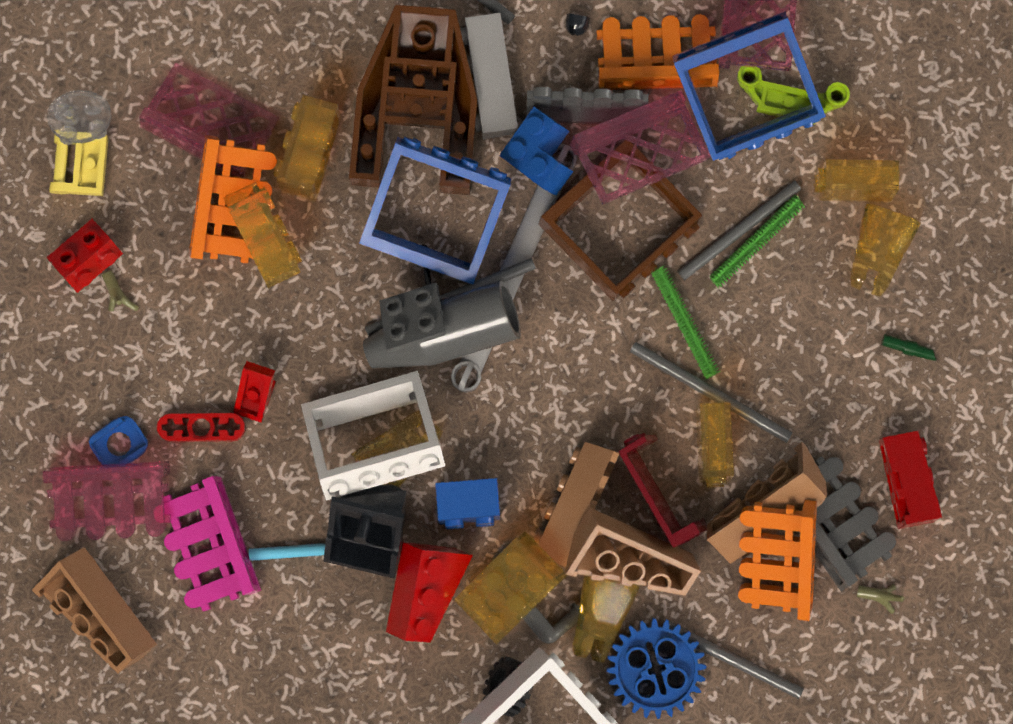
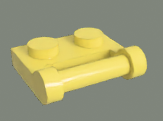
M56 132L54 135V143L57 144L53 182L50 183L49 192L53 194L103 196L108 136ZM75 144L73 182L65 183L68 145Z

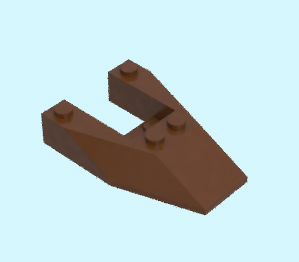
M395 5L357 89L349 171L351 185L380 187L387 124L444 129L443 149L450 152L449 156L460 160L462 157L473 159L477 96L455 9ZM441 170L440 193L470 195L471 180Z

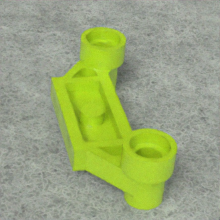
M746 63L740 67L737 81L740 87L745 90L757 105L756 112L781 117L811 105L806 90L763 81L761 79V69L756 64ZM744 76H751L753 81H745ZM835 82L829 85L826 92L822 94L817 93L824 113L827 114L846 105L850 97V91L845 84ZM831 95H838L840 101H834Z

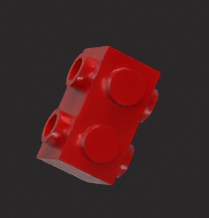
M91 219L46 258L78 293L107 267L111 266L123 253L101 227Z

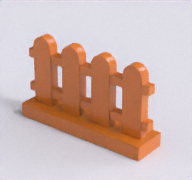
M702 14L695 15L692 18L691 27H680L678 18L673 15L663 18L661 28H650L649 20L643 16H638L633 20L632 29H620V22L616 18H606L603 21L602 30H597L596 32L597 40H603L604 57L598 58L599 89L683 88L672 57L681 53L680 37H691L692 48L709 42L710 36H715V26H709L708 18ZM651 38H662L663 56H651ZM621 39H632L633 57H622ZM717 59L688 70L694 87H717L719 79Z
M205 135L189 255L190 258L203 259V252L210 253V259H218V254L241 257L240 263L248 264L249 258H259L264 251L262 243L252 239L253 229H262L268 223V217L265 212L256 210L257 199L265 200L272 194L271 185L267 181L260 180L262 169H273L276 166L277 159L272 152L265 151V144H257L256 149L234 146V140L226 139V145L219 144L220 140L217 136ZM216 163L223 164L221 175L215 174ZM231 165L254 168L252 179L230 176ZM212 193L219 194L217 204H211ZM227 195L249 198L248 208L226 206ZM208 222L214 223L213 234L206 233ZM222 225L245 227L244 237L221 235Z
M805 500L802 511L794 510L795 505H787L786 509L763 507V502H755L754 506L744 507L741 510L740 521L745 526L753 527V532L743 533L739 546L743 551L753 553V558L747 557L741 560L739 573L743 577L752 578V583H744L740 586L738 592L739 599L744 603L752 604L754 609H759L760 605L783 607V612H790L791 608H798L797 620L810 621L814 597L817 501ZM762 528L785 530V535L762 533ZM794 531H799L800 537L794 536ZM761 554L784 556V561L761 559ZM793 557H799V562H793ZM761 579L783 581L784 585H764L761 584ZM792 583H799L798 588L792 587Z

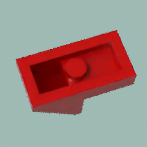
M246 361L242 370L233 410L234 414L260 423L262 422L276 381L273 380L276 370Z

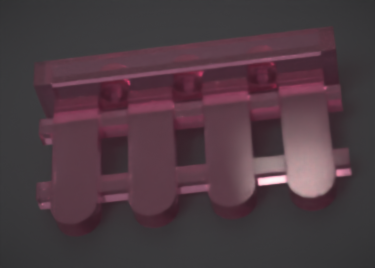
M169 461L49 467L43 471V483H52L53 489L47 490V497H53L55 520L49 521L50 528H56V535L61 541L71 540L76 534V527H86L87 536L92 540H98L105 535L106 526L116 525V532L121 538L131 537L136 531V524H146V531L150 536H160L166 529V523L171 522V514H165L163 492L169 491V483H163L162 477L170 474ZM142 478L143 484L133 485L132 479ZM102 480H112L113 486H103ZM82 481L83 487L73 488L72 482ZM133 493H143L145 515L135 516ZM113 494L115 517H105L103 495ZM74 496H83L85 518L75 519Z

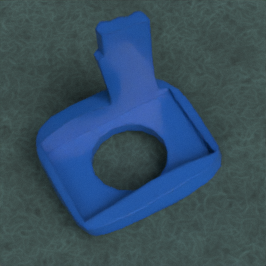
M122 416L115 418L93 433L89 438V445L107 471L112 472L129 465L144 454L148 447V441L132 418ZM116 432L126 434L131 441L130 450L123 456L113 455L107 447L109 437Z

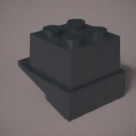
M387 484L340 496L339 498L332 496L325 541L324 562L395 579L403 544L407 491L402 490L396 485Z

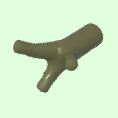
M113 271L104 273L102 278L110 295L108 310L113 312L116 304L121 305L123 303L128 308L137 311L139 306L132 303L122 292Z
M894 584L882 589L861 585L858 587L857 597L874 600L882 604L890 614L894 613L895 609L889 601L903 602L905 600L904 596L891 593L896 590Z

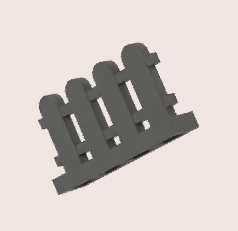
M536 87L533 91L527 90V115L533 107H536L558 123L645 125L649 94H643L641 90H626L624 93H612L610 89L582 92V89L566 88L562 92L552 91L548 87Z
M821 456L815 463L826 483L829 482L835 492L825 498L824 502L817 507L815 555L839 590L843 591L858 581L855 576L856 574L859 578L868 574L865 568L881 557L884 562L891 558L892 555L889 551L895 547L896 538L889 532H884L878 536L871 526L878 521V512L872 507L859 510L854 502L861 494L858 484L849 482L843 486L836 476L843 470L842 461L837 457H831L825 461ZM846 507L853 517L836 528L830 517ZM819 524L823 525L825 530L828 532L827 535ZM864 532L870 542L853 553L847 543ZM837 549H839L842 552L846 559L842 558Z

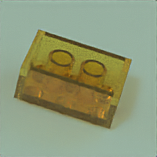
M302 95L301 102H296L291 115V120H294L292 132L287 131L283 141V148L286 149L283 160H278L274 177H277V183L282 193L316 202L341 115L338 104Z
M254 182L223 197L268 288L301 273L297 265L302 262L300 255L292 240L285 241L284 237L288 236L289 233L279 214L272 215L270 210L276 207L265 187L259 189L257 183Z
M525 531L516 537L454 601L495 644H498L568 575H565L563 569Z

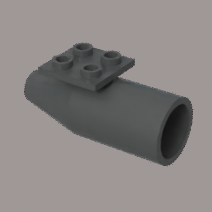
M502 280L441 300L438 285L433 283L379 300L383 328L364 339L363 348L366 359L373 369L432 366L520 339L521 328L514 301Z

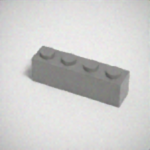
M493 13L466 17V27L460 28L464 45L469 46L470 56H467L470 72L473 74L474 88L477 96L479 113L476 114L475 130L476 132L482 131L483 139L514 135L518 129L501 14Z

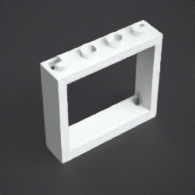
M418 371L301 404L319 480L326 501L332 499V496H344L445 466ZM418 402L428 442L327 470L318 434L319 430Z
M539 647L459 724L495 723L548 671L551 672L597 724L618 723L607 711L603 715L599 712L598 708L601 704L589 691L584 695L579 690L583 684L571 671L566 675L561 670L565 664L554 652L548 656Z

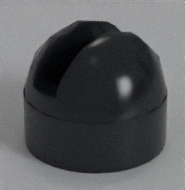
M568 13L565 21L568 33L571 35L576 34L577 36L583 35L589 27L590 17Z

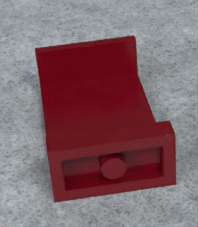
M645 432L642 434L638 433L623 442L625 447L618 452L673 548L678 547L706 532L707 523L705 519H701L681 528L638 451L657 441L658 438L656 434L646 436Z

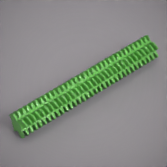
M794 195V197H791L788 200L789 202H786L778 212L772 215L773 217H770L764 223L765 225H762L754 235H751L748 238L749 240H746L740 246L741 248H738L737 251L729 256L730 258H727L716 269L717 271H714L709 276L717 287H722L721 283L725 284L724 280L727 282L726 278L730 279L729 275L733 277L732 273L736 274L735 270L738 272L737 268L741 269L740 265L743 267L742 263L746 264L745 260L749 261L748 257L752 258L750 255L754 257L753 252L757 254L756 250L760 251L759 247L762 249L761 245L765 246L764 242L767 244L766 240L770 241L769 237L773 238L772 234L776 235L774 232L778 234L777 230L781 231L780 227L783 228V224L786 226L785 222L789 223L788 219L791 221L790 217L794 218L793 214L797 215L796 211L800 213L798 209L802 211L801 207L805 208L798 196Z
M662 266L652 273V277L656 280L657 287H659L661 294H663L662 296L665 298L664 300L668 303L669 310H671L673 317H675L674 320L677 321L676 323H678V327H680L688 347L692 350L691 353L694 354L693 356L697 363H699L698 366L702 373H704L705 380L721 371H716L719 368H715L717 364L713 365L715 361H711L713 357L710 358L712 354L708 355L710 351H706L708 347L705 348L707 344L703 345L705 341H701L703 337L699 338L701 334L698 335L700 331H696L698 327L694 328L696 324L693 325L695 321H691L693 317L689 318L691 314L688 315L690 311H686L688 309L684 308L686 304L682 305L684 301H680L683 298H679L681 294L677 295L679 291H675L678 289L674 288L676 284L672 285L674 281H670L672 278H669L670 274L667 275L669 271L665 272L667 268Z

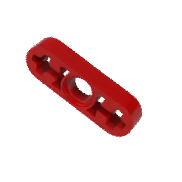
M234 413L166 414L157 423L159 436L168 442H234L241 439L246 431L244 420ZM189 419L187 424L188 437H183L184 430H175L173 436H169L168 432L163 430V426L168 425L169 420H173L175 425L185 426L183 420ZM200 419L207 420L210 424V430L205 436H197L193 431L195 422ZM214 419H219V425H228L229 420L234 419L235 424L240 425V430H235L232 436L229 435L227 430H218L219 436H214L216 430Z

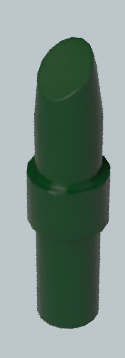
M884 334L882 338V346L901 351L902 354L911 357L916 356L937 361L933 349L918 345L917 342L908 339L903 340Z

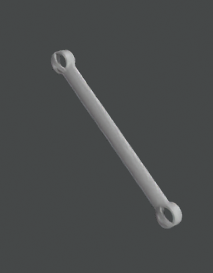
M560 144L557 150L562 151L558 160L563 163L569 152L572 155V165L569 169L573 171L577 160L576 153L570 146ZM537 185L500 271L532 258L544 231L538 225L540 218L556 203L561 190L555 196ZM524 274L504 282L512 299H514ZM492 347L462 356L460 363L453 368L451 374L452 384L457 390L467 393L477 389L481 382V372ZM463 366H467L459 385H457L456 373ZM474 368L477 372V382L472 387L465 388L468 377Z

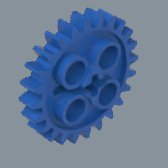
M656 618L652 619L651 627H647L644 621L640 620V630H636L633 626L629 625L631 635L627 637L620 633L619 637L623 641L622 645L614 643L611 645L617 651V655H608L607 659L615 663V666L606 668L608 673L615 674L616 676L608 681L609 685L618 684L619 686L614 691V696L624 694L625 697L621 704L625 706L632 702V713L634 714L640 707L643 708L645 718L648 717L651 710L655 711L657 719H660L662 710H666L668 715L672 717V707L675 706L683 712L682 702L684 700L692 704L694 703L690 693H701V690L695 685L696 682L705 681V677L699 675L698 671L706 669V665L697 661L704 656V652H694V649L699 645L698 640L689 643L687 640L691 632L688 630L682 635L679 634L681 628L679 623L673 629H670L668 619H665L662 627L658 626ZM663 641H671L675 645L674 653L669 657H662L658 653V646ZM647 642L652 643L659 665H665V668L660 670L666 688V694L664 695L660 692L654 672L648 673V669L652 667V662L646 647ZM634 650H641L645 653V662L640 666H633L628 661L629 654ZM678 670L684 674V680L679 686H670L667 683L668 674ZM646 679L651 680L655 684L653 693L648 696L641 695L637 689L638 684Z

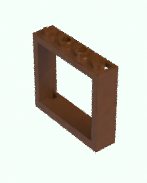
M627 138L541 216L538 225L614 301L619 296L623 299L636 288L634 282L640 276L646 279L658 267L655 262L662 256L665 259L669 258L679 248L676 243L684 236L687 239L692 237L700 228L697 223L700 221L702 214ZM627 161L685 222L615 285L557 223L619 166Z

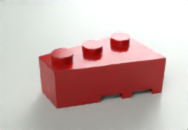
M919 431L882 437L879 440L897 529L933 523L943 518L933 485L932 469L928 467L925 457L927 455L925 438H920Z
M403 542L386 632L404 641L431 643L473 555L453 547Z

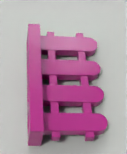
M218 476L203 479L204 488H201L200 484L192 485V492L175 499H172L171 495L162 497L164 503L158 505L154 510L156 520L159 522L171 521L174 532L166 535L164 539L165 547L170 551L181 549L184 558L183 561L175 565L174 573L179 579L191 578L194 589L185 594L184 602L190 608L201 607L202 612L211 609L210 603L229 596L231 601L239 599L238 592L240 591L242 595H251L261 591L222 478ZM210 505L214 513V516L212 517L208 509V506ZM199 510L202 521L183 528L180 517ZM219 534H221L224 541L222 546L218 537ZM209 539L212 549L193 556L189 546ZM228 563L232 564L234 574H231ZM219 567L223 578L203 585L200 574Z

